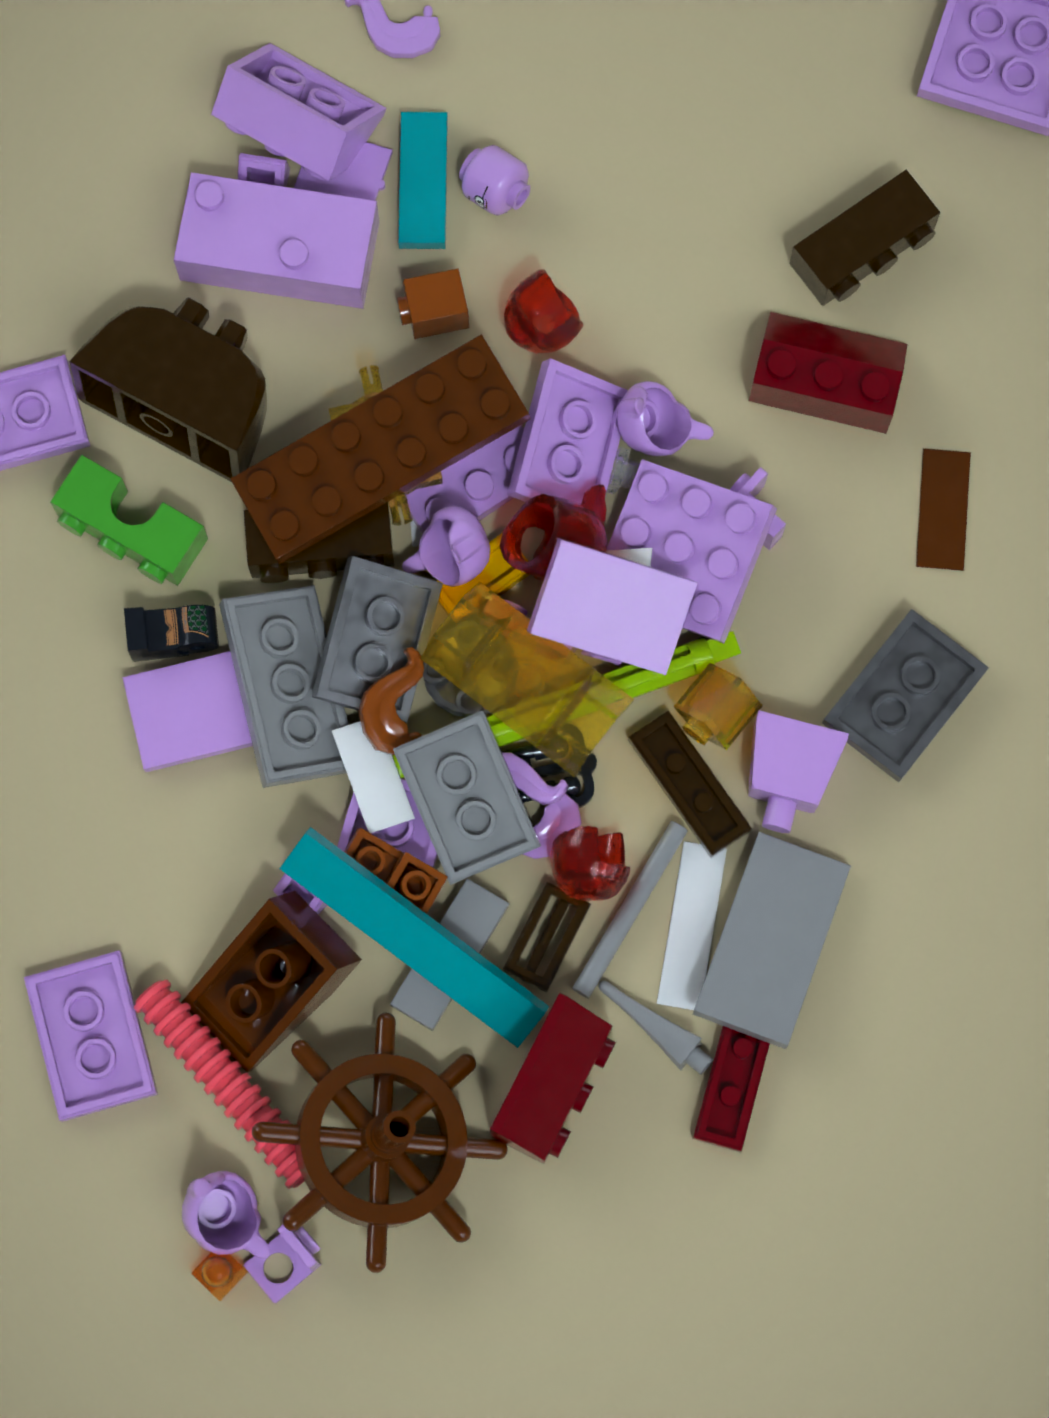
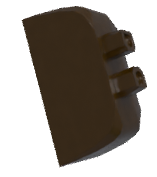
M189 297L183 301L174 313L162 308L145 306L129 307L120 311L108 320L69 361L78 398L90 407L232 482L230 480L232 477L249 468L262 432L267 411L265 377L261 369L243 352L248 339L247 329L230 319H225L215 335L203 330L202 328L209 319V310Z

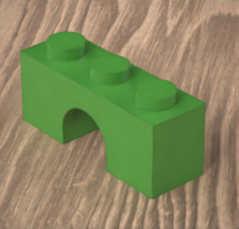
M81 455L50 502L59 516L57 522L63 528L79 537L85 531L100 540L97 546L118 560H122L124 555L138 562L140 565L137 569L149 579L159 584H162L167 579L178 586L208 540L204 526L162 502L154 516L143 524L129 525L117 519V511L128 493L123 479Z

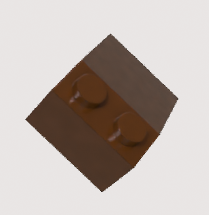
M294 890L269 898L181 1003H188L191 1006L189 1012L192 1015L198 1014L201 1018L200 1023L202 1026H208L211 1029L210 1034L214 1038L218 1037L221 1041V1046L231 1052V1056L241 1064V1067L246 1072H251L334 993L362 959Z

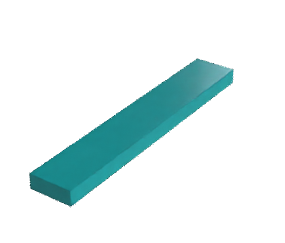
M312 827L305 832L279 868L517 1048L547 1012L549 1006Z

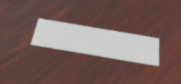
M685 841L683 843L657 1004L694 1010L707 974L727 849L710 858L701 844Z

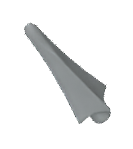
M602 981L599 983L600 991L626 1012L680 1070L688 1064L701 1075L706 1071L713 1059L700 1049L703 1044L700 1042L701 1037L649 1010L609 982Z

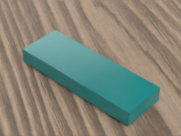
M401 112L399 249H446L447 112Z

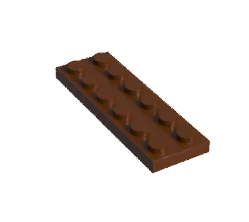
M481 334L232 477L230 480L277 562L281 564L524 424L531 418Z

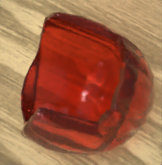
M545 269L537 270L520 282L511 292L504 310L506 333L517 346L529 352L552 353L569 345L584 326L573 302L555 286Z
M578 826L558 835L552 843L550 853L552 874L556 883L566 895L583 901L607 900L617 895L627 882L630 867L625 866L623 833H609L598 836L597 827Z

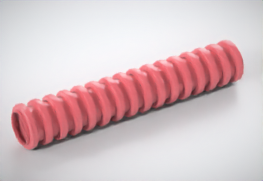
M168 979L159 980L151 985L137 998L134 1010L137 1013L143 1012L145 1014L144 1022L147 1025L154 1024V1033L156 1036L163 1035L166 1038L164 1045L167 1048L173 1047L175 1049L174 1057L177 1060L184 1059L185 1064L183 1066L186 1071L193 1070L196 1073L194 1080L197 1083L203 1082L206 1085L204 1092L207 1095L214 1094L216 1106L223 1105L226 1108L224 1115L227 1118L233 1117L236 1120L234 1127L237 1130L242 1128L245 1130L244 1138L246 1141L250 1142L253 1140L256 1143L254 1150L258 1154L263 1152L266 1155L264 1162L268 1166L274 1164L277 1168L275 1170L276 1176H284L287 1179L285 1186L288 1189L297 1188L304 1182V1179L299 1170L295 1145L258 1142L252 1136V1128L258 1122L292 1123L288 1119L282 1121L279 1117L281 1115L280 1109L278 1107L272 1109L270 1107L271 1099L268 1096L262 1097L259 1094L261 1087L258 1084L252 1086L249 1082L251 1080L249 1073L242 1074L239 1071L241 1064L238 1061L232 1062L229 1059L231 1052L228 1049H220L221 1041L218 1037L212 1039L209 1036L211 1029L208 1026L201 1027L199 1015H191L189 1013L191 1006L188 1003L182 1004L179 1001L181 994L178 991H170L171 983Z

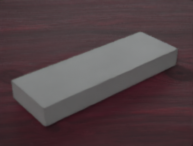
M467 878L439 924L480 954L507 911L509 903ZM411 969L390 1005L433 1031L452 998Z

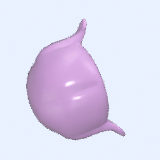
M644 381L633 385L626 392L617 409L618 428L622 440L632 449L650 456L672 455L680 450L688 440H709L714 433L712 427L693 420L686 406L676 401L671 391L665 386L652 381Z
M460 506L442 508L433 515L430 525L423 532L419 543V550L403 562V571L412 574L427 570L438 581L449 587L464 585L477 577L489 562L490 544L486 532L475 515Z
M217 1171L190 1182L182 1204V1221L185 1230L203 1249L217 1255L233 1254L243 1249L260 1259L268 1258L270 1255V1247L259 1233L261 1216L257 1209L256 1195L244 1178L236 1173Z

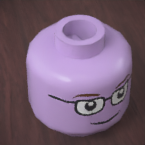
M490 145L483 149L477 148L473 150L465 159L460 169L459 178L462 181L461 187L464 196L491 214L498 216L507 213L511 208L519 209L525 203L530 193V185L527 184L529 177L527 165L498 146Z

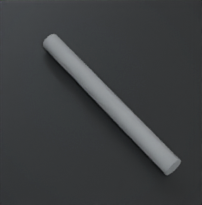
M671 821L572 987L580 995L586 998L591 996L688 832L680 824Z

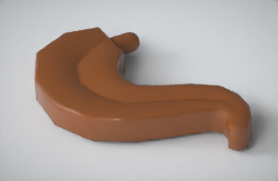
M413 647L405 648L403 651L408 660L404 667L375 681L363 693L359 708L364 735L376 751L389 755H395L394 748L422 737L420 732L408 733L407 724L400 719L395 708L397 699L414 687L423 677V658Z

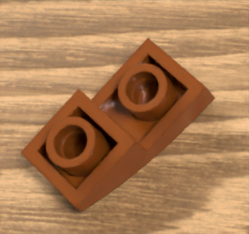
M361 827L356 830L344 851L426 914L448 876L407 852L399 851Z

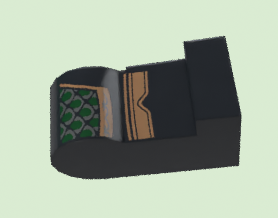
M187 605L178 608L144 610L143 607L124 608L127 649L133 662L189 656L192 653L208 652L219 647L216 610L213 606Z

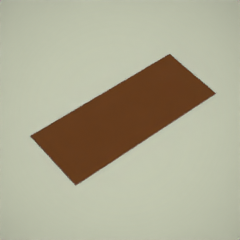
M923 449L916 567L964 571L971 452Z

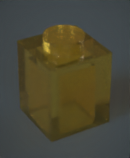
M709 663L673 707L686 721L682 728L691 738L702 745H706L710 741L727 750L763 705L740 677Z

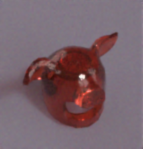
M598 484L590 487L584 493L581 504L548 494H540L531 498L516 512L503 530L500 541L503 558L514 569L533 575L537 580L544 581L558 538L607 553L608 541L604 525L607 508L604 485ZM530 527L545 530L542 542L533 555V560L526 562L521 552L523 534Z

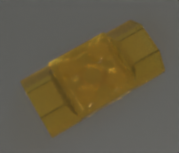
M479 581L461 598L431 637L420 659L569 774L576 777L593 750L614 723L630 707L634 699L562 643L530 634L527 631L530 619Z

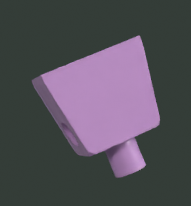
M758 710L753 726L748 796L767 802L762 822L764 828L780 833H790L796 809L815 813L846 745L849 733Z

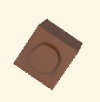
M459 268L403 279L405 296L397 297V304L402 325L411 324L414 339L469 328V314Z

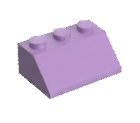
M269 43L227 66L211 115L225 122L226 127L231 131L241 135H248L261 142L270 153L280 157H287L300 164L309 175L330 181L348 169L364 143L367 142L383 118L386 107Z

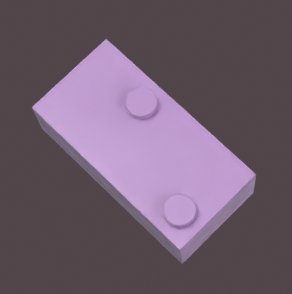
M191 172L174 255V263L180 281L364 309L380 223L377 201Z

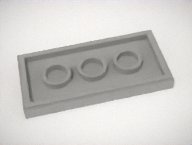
M315 586L222 599L219 606L262 787L266 788L346 774L347 772L332 734V730L348 725L345 708L312 698L327 639Z
M758 832L693 1015L786 1049L851 865Z

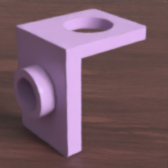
M282 1225L277 1229L280 1234L268 1243L270 1247L269 1256L275 1253H283L291 1259L293 1272L287 1281L273 1283L267 1279L264 1273V1264L267 1258L260 1259L253 1256L244 1264L246 1270L273 1303L280 1301L322 1265L314 1256L321 1248L303 1226L296 1231H289Z

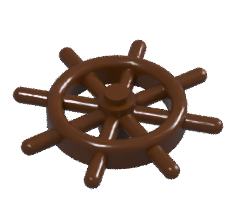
M387 1012L380 1014L376 1019L375 1054L353 1058L340 1064L333 1070L307 1041H296L291 1048L292 1055L317 1083L302 1105L297 1124L258 1122L252 1128V1136L258 1142L295 1145L299 1170L310 1190L306 1196L284 1215L282 1220L283 1226L289 1231H296L319 1210L325 1207L345 1221L367 1227L366 1267L373 1273L383 1271L386 1266L388 1228L409 1224L429 1212L456 1242H466L471 1236V1229L447 1202L446 1198L460 1179L466 1158L500 1160L508 1152L507 1145L500 1140L467 1137L464 1115L452 1090L476 1068L475 1058L470 1054H463L440 1075H437L417 1061L395 1055L396 1020L392 1014ZM374 1078L372 1115L349 1090L347 1085L356 1081ZM393 1081L399 1082L417 1093L401 1110L392 1112ZM331 1100L357 1129L321 1126L323 1115ZM432 1110L438 1122L441 1135L416 1134V1122ZM321 1147L355 1149V1151L330 1173L324 1161ZM405 1153L441 1156L437 1172L431 1182ZM370 1166L369 1199L365 1201L352 1195L344 1188ZM390 1167L416 1196L415 1198L401 1203L389 1204Z

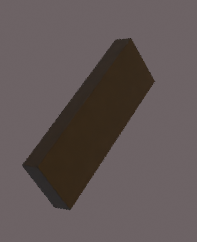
M669 711L628 737L631 746L710 858L751 832L752 828Z

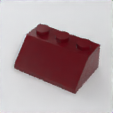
M770 312L749 401L886 434L896 406L908 344Z
M559 993L490 1128L491 1137L502 1141L507 1146L542 1164H545L549 1154L558 1158L571 1133L570 1130L563 1127L571 1110L573 1109L581 1113L594 1086L586 1083L594 1065L602 1069L604 1068L616 1044L615 1041L608 1038L612 1025L568 996Z

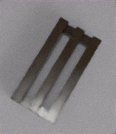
M547 882L503 967V971L510 975L513 974L521 978L522 981L528 984L531 983L547 993L591 903ZM553 896L559 899L560 902L525 969L517 964ZM569 905L577 908L546 972L541 977L535 974Z

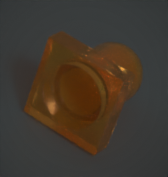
M211 1252L191 1274L221 1302L248 1271L231 1254L217 1255Z

